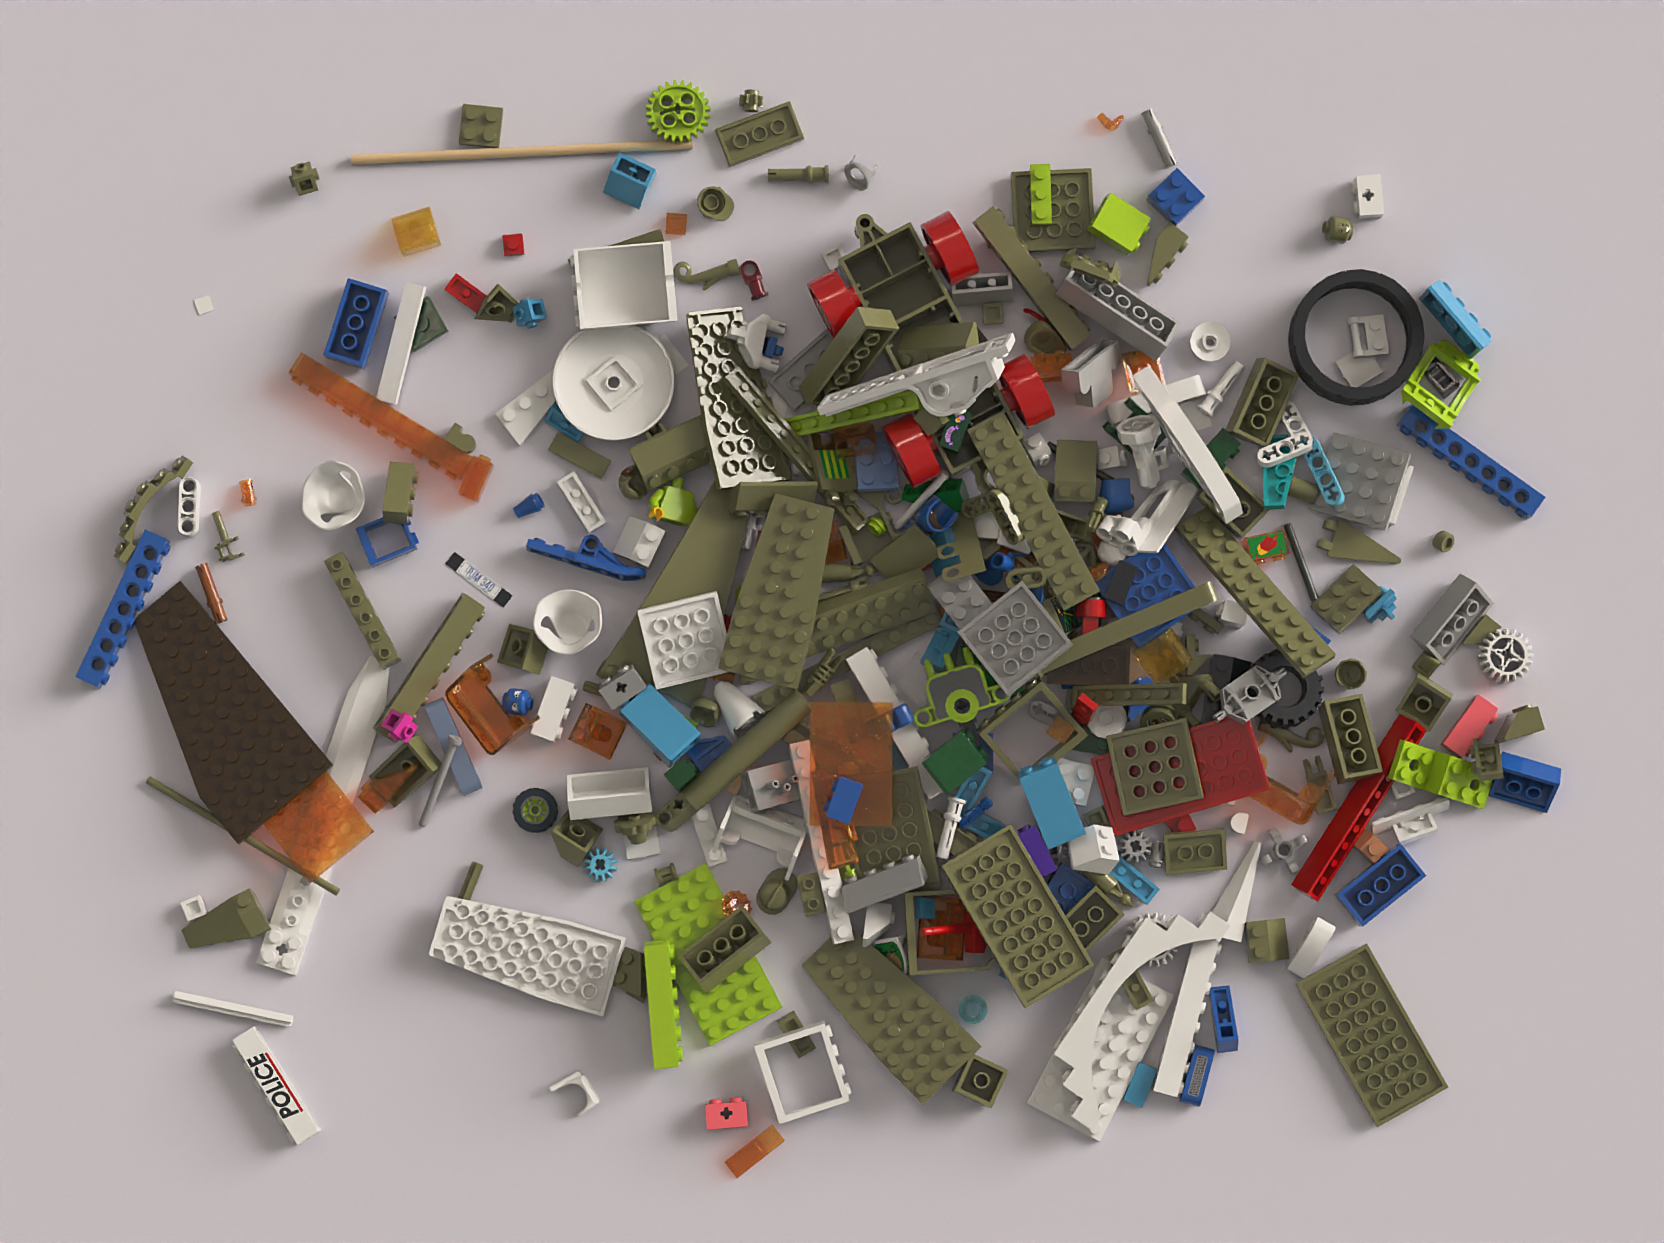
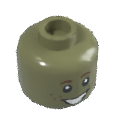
M1331 216L1328 221L1323 223L1322 233H1324L1327 241L1344 244L1351 239L1354 228L1349 219Z

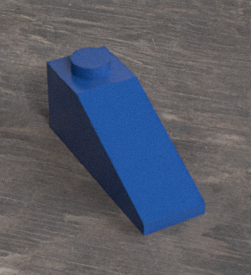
M1230 986L1211 987L1209 994L1217 1053L1238 1051L1239 1039Z

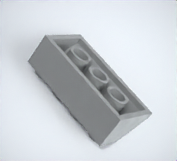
M1459 574L1415 628L1410 637L1420 648L1441 661L1440 664L1444 666L1492 607L1494 602L1477 582Z
M913 854L901 858L902 861L895 864L894 861L884 864L883 869L876 871L873 868L864 872L862 877L857 878L855 875L845 879L846 883L841 888L847 913L923 886L928 879V875L920 855L914 857Z

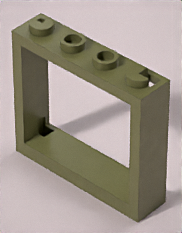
M1040 677L1028 682L1025 686L1026 688L1021 693L1016 692L1012 695L1009 703L1005 706H999L994 711L995 714L989 719L985 718L982 720L983 722L977 728L979 735L1018 780L1017 772L1020 770L988 733L1040 690L1075 730L1032 766L1039 764V761L1048 757H1055L1057 762L1088 736L1084 728L1073 718L1071 713Z

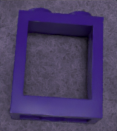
M1028 824L1018 829L1019 834L1017 835L1042 877L1058 870L1036 826L1030 827Z

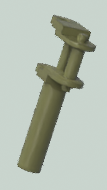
M220 511L213 512L214 522L221 541H223V544L220 545L218 543L214 547V549L219 551L221 557L219 561L226 562V559L234 560L244 556V552L236 555L232 554L229 545L231 542L238 540L239 537L236 536L233 539H229ZM223 547H227L229 555H224Z

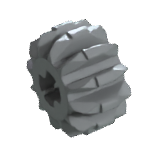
M1136 830L1131 832L1132 837L1129 833H1125L1124 836L1127 840L1119 839V842L1123 843L1124 846H1118V850H1125L1120 856L1123 858L1128 854V863L1134 857L1135 864H1138V856L1142 861H1146L1143 853L1147 855L1152 853L1146 850V847H1152L1153 844L1145 843L1150 837L1148 835L1141 838L1144 833L1142 830L1138 833V836H1136ZM1137 841L1140 850L1133 852V847L1130 846V843Z

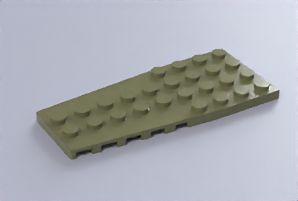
M742 306L692 311L686 314L703 430L717 490L731 489L739 482H784L792 479L786 454L722 380L739 366L773 406L772 399L768 397L765 389L768 387L766 380L762 378L760 370L750 368L738 349L737 341L726 337L730 327L739 328L740 326L748 325L747 322H744L742 316Z
M775 494L733 610L718 669L798 690L814 630L835 512L834 508Z
M852 929L854 936L852 941L833 945L832 937H830L803 963L802 967L876 1057L924 1105L982 1046L933 997L871 944L867 947H862L863 937Z

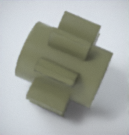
M745 90L744 95L740 94L739 106H743V111L758 112V107L763 108V96H759L758 90Z

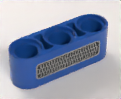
M1195 1044L1179 1102L1200 1107L1215 1053L1214 1049Z

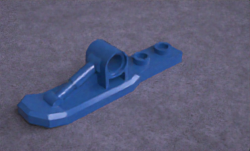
M593 534L586 535L583 538L578 553L564 550L565 547L559 544H553V546L545 544V541L539 538H534V540L528 539L526 549L529 552L621 581L645 579L647 574L644 568H630L628 565L621 563L616 556L603 547L599 538ZM588 542H595L597 546L594 549H588L586 544Z

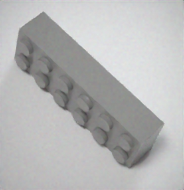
M1069 270L1055 293L1061 299L1155 361L1166 349L1180 325V322L1120 282H1118L1117 287Z

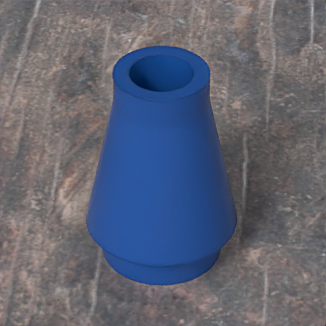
M531 493L513 510L516 516L521 518L541 511V508L545 507L538 493Z

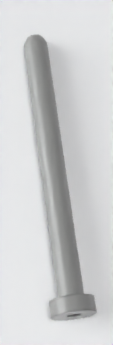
M449 735L447 739L450 743L420 818V827H425L428 823L456 747L462 743L460 737Z

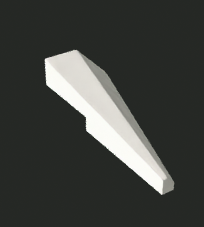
M1253 842L1250 850L1212 911L1216 916L1231 925L1223 939L1241 942L1261 848L1260 842Z

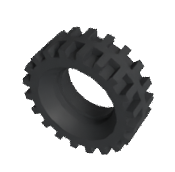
M1278 649L1264 654L1252 664L1251 668L1257 665L1270 673L1284 668L1293 673L1302 685V694L1296 704L1280 706L1273 703L1256 716L1261 719V724H1270L1273 729L1277 727L1288 729L1305 722L1318 710L1317 707L1323 699L1321 698V693L1324 692V687H1321L1322 675L1318 676L1316 670L1303 678ZM1247 689V694L1250 697L1257 696L1254 689Z

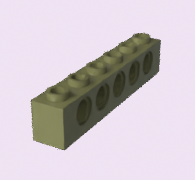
M341 551L326 559L324 563L380 667L385 670L402 661L345 554Z

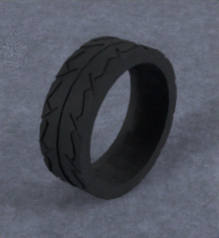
M1364 269L1341 271L1327 276L1313 286L1297 306L1290 322L1288 333L1290 358L1295 371L1300 374L1299 377L1318 396L1334 403L1349 406L1370 404L1384 399L1398 389L1415 370L1423 351L1425 339L1424 324L1418 305L1409 292L1394 279L1381 273ZM1353 288L1367 290L1381 296L1398 313L1404 325L1406 350L1397 372L1386 381L1370 387L1345 386L1324 375L1312 361L1305 340L1308 315L1312 307L1321 298L1332 292Z

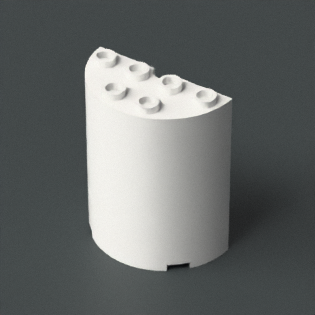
M670 241L573 249L574 255H570L571 268L575 267V275H572L573 291H577V295H573L575 311H579V315H575L576 327H580V330L678 321Z

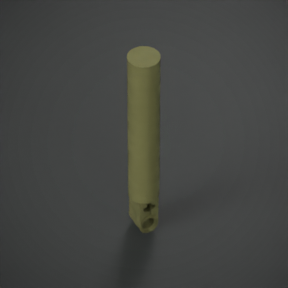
M796 689L660 809L655 816L656 824L668 832L677 830L814 710L810 703Z

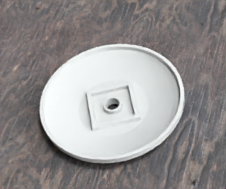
M636 325L583 329L574 335L561 350L554 367L553 389L555 399L562 414L579 431L600 440H627L647 432L664 416L674 392V370L670 357L663 345L643 328ZM610 379H618L620 382L619 386L611 388L608 385Z

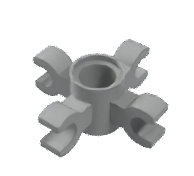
M1276 827L1269 829L1268 833L1275 845L1272 852L1259 858L1263 866L1278 858L1285 861L1291 874L1300 870L1292 855L1295 848L1307 842L1305 836L1301 835L1288 842L1283 841ZM1281 844L1288 847L1289 851L1286 856L1279 854L1278 848Z

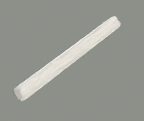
M175 991L173 995V1002L181 1005L291 1027L293 1023V1016L179 991Z

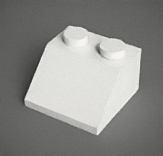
M629 516L613 553L650 570L666 536V531L646 521Z
M1092 825L1084 828L1085 835L1067 842L1072 869L1109 875L1119 862L1112 827Z

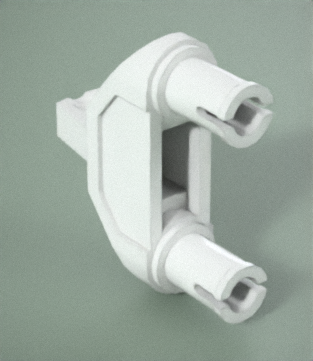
M763 313L747 326H740L739 328L730 327L726 337L737 341L738 349L750 368L759 369L760 367L776 372L779 366L776 364H779V360L763 356L762 350L766 330L783 335L786 329L783 326L786 327V322L771 319L768 314Z

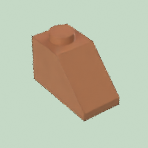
M1367 829L1363 830L1353 846L1371 864H1375L1389 849Z

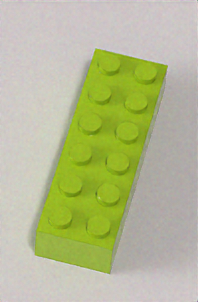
M670 939L645 941L644 956L654 1069L679 1067V1062L683 1061V1048L678 1046V1041H681V1026H677L676 1021H679L680 1011L679 1005L675 1006V1000H678L677 985H673V980H676V965L671 963V959L675 957L674 944L670 945Z

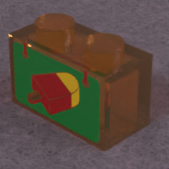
M1285 530L1245 537L1243 539L1245 551L1257 565L1265 564V560L1272 558L1273 562L1284 560L1285 556L1289 554Z

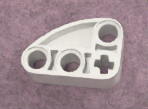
M1315 917L1306 930L1286 969L1305 979L1325 949L1336 927L1319 917Z

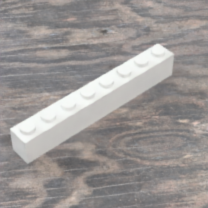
M865 647L845 660L879 716L904 704V701L899 702L896 697L899 694L894 684L889 685L886 680L889 677L883 666L879 668L876 660L878 657L874 650H869ZM914 721L889 735L908 767L918 766L923 792L927 799L930 800L943 791L922 765L923 759L930 754L927 749L930 745L924 736L920 737L917 732L920 728Z
M1215 939L1191 942L1157 1068L1158 1071L1154 1079L1153 1091L1177 1097L1178 1093L1182 1094L1185 1084V1082H1182L1183 1074L1188 1073L1190 1062H1187L1188 1055L1193 1054L1195 1042H1192L1194 1034H1198L1201 1023L1198 1022L1199 1014L1203 1015L1206 1006V1003L1203 1002L1204 996L1209 994L1211 983L1208 982L1210 974L1214 975L1217 963H1214L1215 955L1220 954L1222 943Z

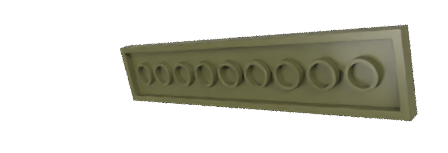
M1004 411L968 429L967 432L995 485L1006 494L1020 522L1024 539L1038 565L1045 571L1046 580L1063 611L1100 591Z
M1205 507L1175 526L1174 530L1303 678L1335 658L1336 654L1208 508Z

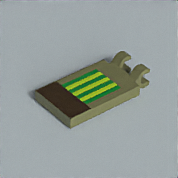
M810 433L807 436L812 465L816 481H818V492H824L826 506H834V502L840 501L838 493H842L844 506L852 505V501H857L855 491L858 488L846 434Z

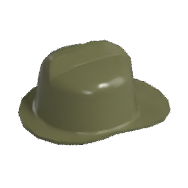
M778 868L773 870L759 888L756 902L764 913L776 915L782 912L797 890V879L791 873L789 880H785L788 869Z

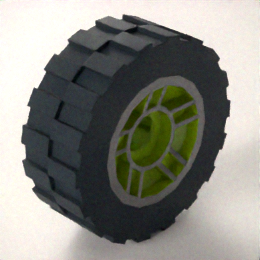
M529 788L522 791L516 797L512 812L518 826L531 833H540L553 826L557 819L558 805L555 798L548 791L540 788ZM532 807H538L539 813L533 814Z

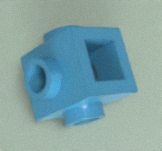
M531 298L520 300V304L512 307L517 327L526 326V329L538 326V322L547 319L543 299L531 300Z

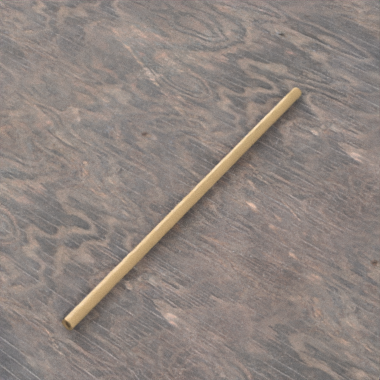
M691 139V142L683 140V144H680L679 140H676L674 144H672V140H667L666 142L642 141L352 154L351 164L693 149Z

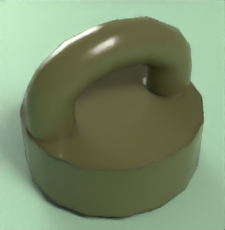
M1443 530L1435 535L1432 544L1439 551L1447 552L1453 547L1455 539L1452 534Z

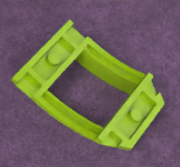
M1446 339L1436 344L1432 343L1401 391L1402 404L1409 401L1413 406L1429 416V418L1438 423L1435 429H1449L1452 427L1453 421L1465 401L1481 380L1477 374L1479 371L1478 363ZM1435 356L1466 378L1448 406L1418 384Z

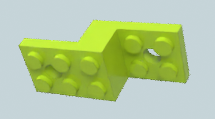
M1402 739L1399 741L1388 776L1389 779L1480 809L1485 807L1493 780L1479 781L1478 774H1473L1472 762ZM1414 760V766L1410 769L1409 764ZM1472 780H1474V781H1475V785H1474V787L1471 789V788H1470V783H1471Z

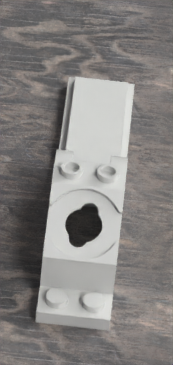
M1010 333L825 395L817 408L820 416L825 414L827 417L909 389L918 395L923 407L935 416L963 414L976 401L975 398L987 387L990 388L999 379L1005 368L1001 358L1006 357L1015 342L1014 335Z

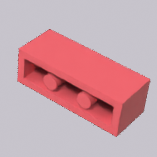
M1479 694L1476 695L1440 745L1460 759L1464 756L1468 757L1471 754L1470 747L1473 745V739L1477 738L1478 741L1482 739L1486 733L1484 728L1488 723L1491 725L1497 718L1496 712L1498 708Z

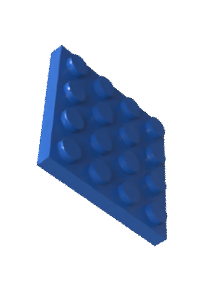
M1165 543L1158 553L1138 552L1136 555L1129 556L1123 560L1138 567L1123 606L1104 598L1116 566L1094 580L1100 590V595L1106 600L1107 605L1118 620L1195 588ZM1193 611L1130 638L1139 649Z

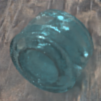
M968 995L960 1001L958 1012L965 1022L976 1024L986 1017L987 1004L980 996ZM971 1003H975L979 1008L978 1013L975 1015H970L967 1012V1007Z

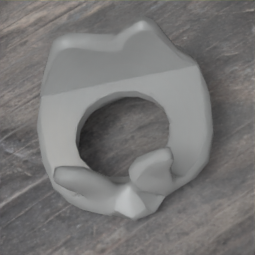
M854 155L849 164H846L844 167L845 176L851 186L859 191H864L868 188L872 177L876 173L877 165L871 170L860 163L854 162L857 155ZM851 169H859L865 179L854 177Z

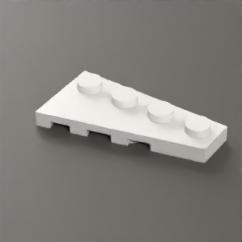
M554 369L495 414L519 446L524 443L525 439L532 433L537 424L556 402L553 389Z

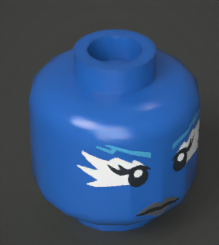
M511 688L503 695L502 707L505 708L508 714L525 716L533 708L534 700L527 690Z

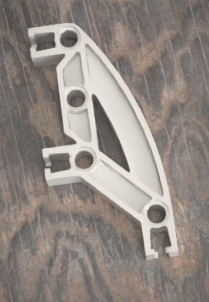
M1147 366L1132 376L1134 385L1159 421L1160 427L1169 441L1171 451L1177 453L1180 463L1186 465L1206 494L1213 500L1214 508L1217 513L1221 512L1225 524L1243 514L1240 500L1219 465L1151 367Z

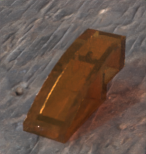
M772 1124L724 1163L735 1177L738 1178L782 1144L785 1139Z

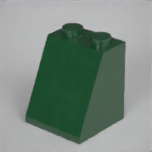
M964 729L927 755L922 761V765L946 796L988 762L986 759L988 757L987 753L982 747L978 748L975 745L974 736L970 731L965 732Z

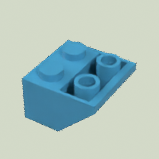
M619 152L610 170L603 193L639 210L657 175L656 169Z

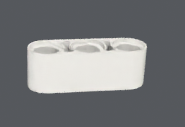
M192 477L183 478L179 484L178 530L186 537H194L199 532L201 488L198 481ZM193 482L195 485L193 491L186 492V484ZM188 502H193L194 509L191 512L185 511V505ZM192 522V531L185 532L184 525Z

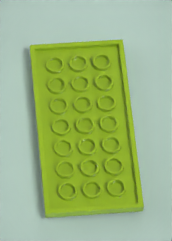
M707 863L678 877L679 880H673L635 900L634 903L654 940L670 939V945L674 944L675 957L671 959V963L676 965V982L708 1043L712 1046L783 1007L756 956L708 993L703 990L679 959L678 955L733 913Z

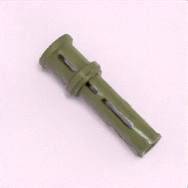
M808 165L804 169H768V181L806 180L808 183H812V181H825V183H829L828 165H825V167H812Z

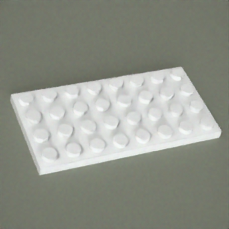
M1100 959L1068 1023L1070 1020L1074 1022L1078 1017L1075 1013L1081 1004L1086 1005L1090 999L1087 995L1093 986L1095 988L1099 986L1101 981L1098 979L1105 969L1109 971L1112 965L1108 960ZM1143 979L1154 1000L1146 1006L1135 1010L1122 985L1112 996L1098 1025L1093 1044L1092 1081L1098 1109L1103 1111V1115L1092 1130L1071 1116L1073 1112L1070 1110L1076 1100L1080 1101L1082 1098L1062 1085L1064 1081L1061 1079L1067 1069L1071 1070L1073 1067L1054 1055L1053 1052L1027 1104L1100 1142L1132 1080L1138 1062H1141L1174 995ZM1063 1031L1060 1038L1063 1039L1067 1032Z

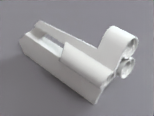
M1168 480L1151 492L1131 518L1121 517V515L1105 516L1096 529V534L1102 540L1119 548L1121 553L1127 556H1134L1138 552L1158 553L1199 490L1192 483L1181 484L1177 480ZM1165 492L1166 495L1150 519L1146 518V513L1159 494Z

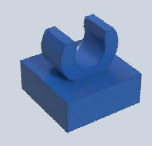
M772 336L765 337L762 350L763 356L772 358L773 355L782 356L784 348L776 345L777 338Z

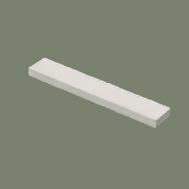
M405 282L377 400L393 404L398 402L426 291L425 286Z

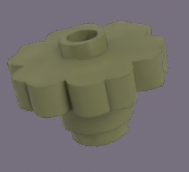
M653 812L621 815L614 821L616 833L627 835L628 840L634 845L646 842L647 831L651 830L652 826L656 824Z

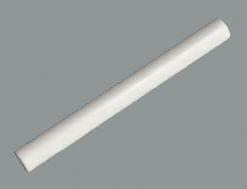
M943 470L941 475L932 482L894 524L897 530H900L950 476L947 471Z

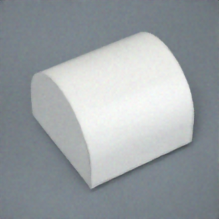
M1246 813L1234 814L1229 820L1230 829L1234 833L1244 834L1249 815Z

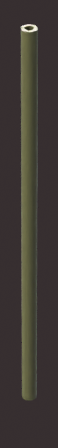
M151 776L147 779L146 784L226 830L210 811ZM249 836L244 840V842L335 896L338 895L340 888L254 837Z

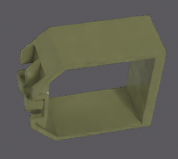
M955 890L904 893L909 975L988 971L996 962L993 956L984 967L917 969L913 897L956 894Z

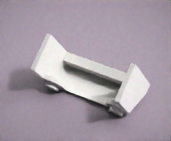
M736 795L732 798L722 821L712 852L716 853L720 842L726 845H734L738 842L739 838L776 851V860L782 866L789 867L785 876V880L788 881L807 833L805 819L774 807L751 813L747 797Z

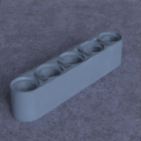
M442 697L424 705L442 749L446 753L450 743L447 741L449 735H455L460 738L461 736ZM462 741L461 745L456 747L450 767L463 796H466L483 787Z

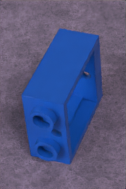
M382 517L355 528L372 568L417 550L416 544L419 541L415 532L411 533L408 527L411 525L410 519L408 520V525L401 524L410 545L380 558H377L367 532L388 523H383Z

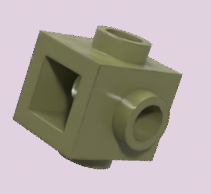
M310 161L291 167L290 183L292 188L296 187L299 196L318 191L316 180H319V175L316 168L312 169Z

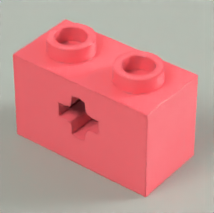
M742 1097L729 1098L730 1102L722 1103L721 1099L709 1100V1104H705L707 1130L748 1126L746 1101H742ZM725 1107H728V1110L733 1113L729 1115L728 1119L721 1115Z

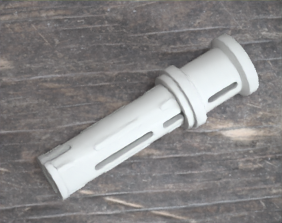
M1234 361L1214 389L1206 393L1207 397L1201 404L1197 405V409L1207 417H1211L1217 405L1223 402V396L1244 370V366Z
M948 796L947 811L943 814L945 823L936 857L948 860L957 822L961 821L962 806L966 803L965 800Z

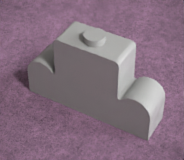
M1101 338L1061 369L1063 389L1066 392L1075 393L1076 405L1095 408L1113 393L1111 370H1116L1120 365L1119 340Z

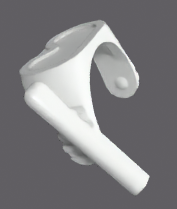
M579 1071L549 1087L551 1092L567 1084H577L584 1089L587 1095V1105L583 1111L576 1114L577 1117L599 1103V1097L593 1089L590 1080L586 1075H581Z

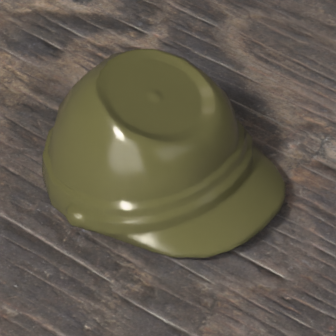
M706 187L701 190L697 197V206L704 217L725 221L733 213L734 202L721 187Z

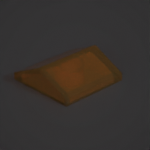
M1140 350L1121 354L1131 393H1140L1134 385L1132 376L1147 366H1150L1163 385H1166L1160 358L1155 361Z

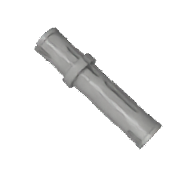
M1151 108L1149 111L1142 112L1141 115L1149 129L1147 131L1152 135L1166 168L1177 164L1178 161L1162 130L1163 125L1159 124L1153 111L1154 109Z

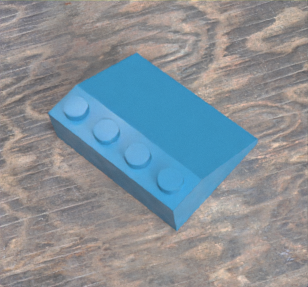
M1439 280L1428 287L1418 299L1463 352L1470 358H1473L1492 342L1490 339L1491 335L1485 328L1481 329L1477 324V318L1472 313H1468L1464 309L1465 305L1461 299L1455 298L1452 295L1450 286Z

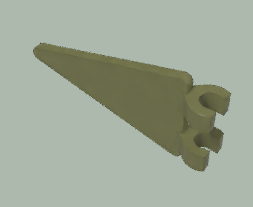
M1328 519L1324 520L1322 528L1333 531L1334 535L1331 542L1322 538L1318 539L1316 547L1328 551V557L1401 563V558L1343 519H1340L1338 523Z

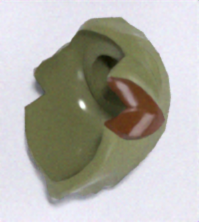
M635 465L629 466L621 472L618 485L623 496L630 500H641L647 494V489L639 479Z

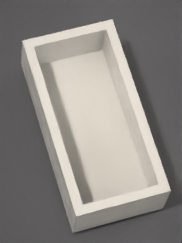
M648 767L567 775V798L570 820L652 812Z

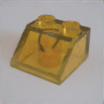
M430 206L391 218L403 257L442 245Z

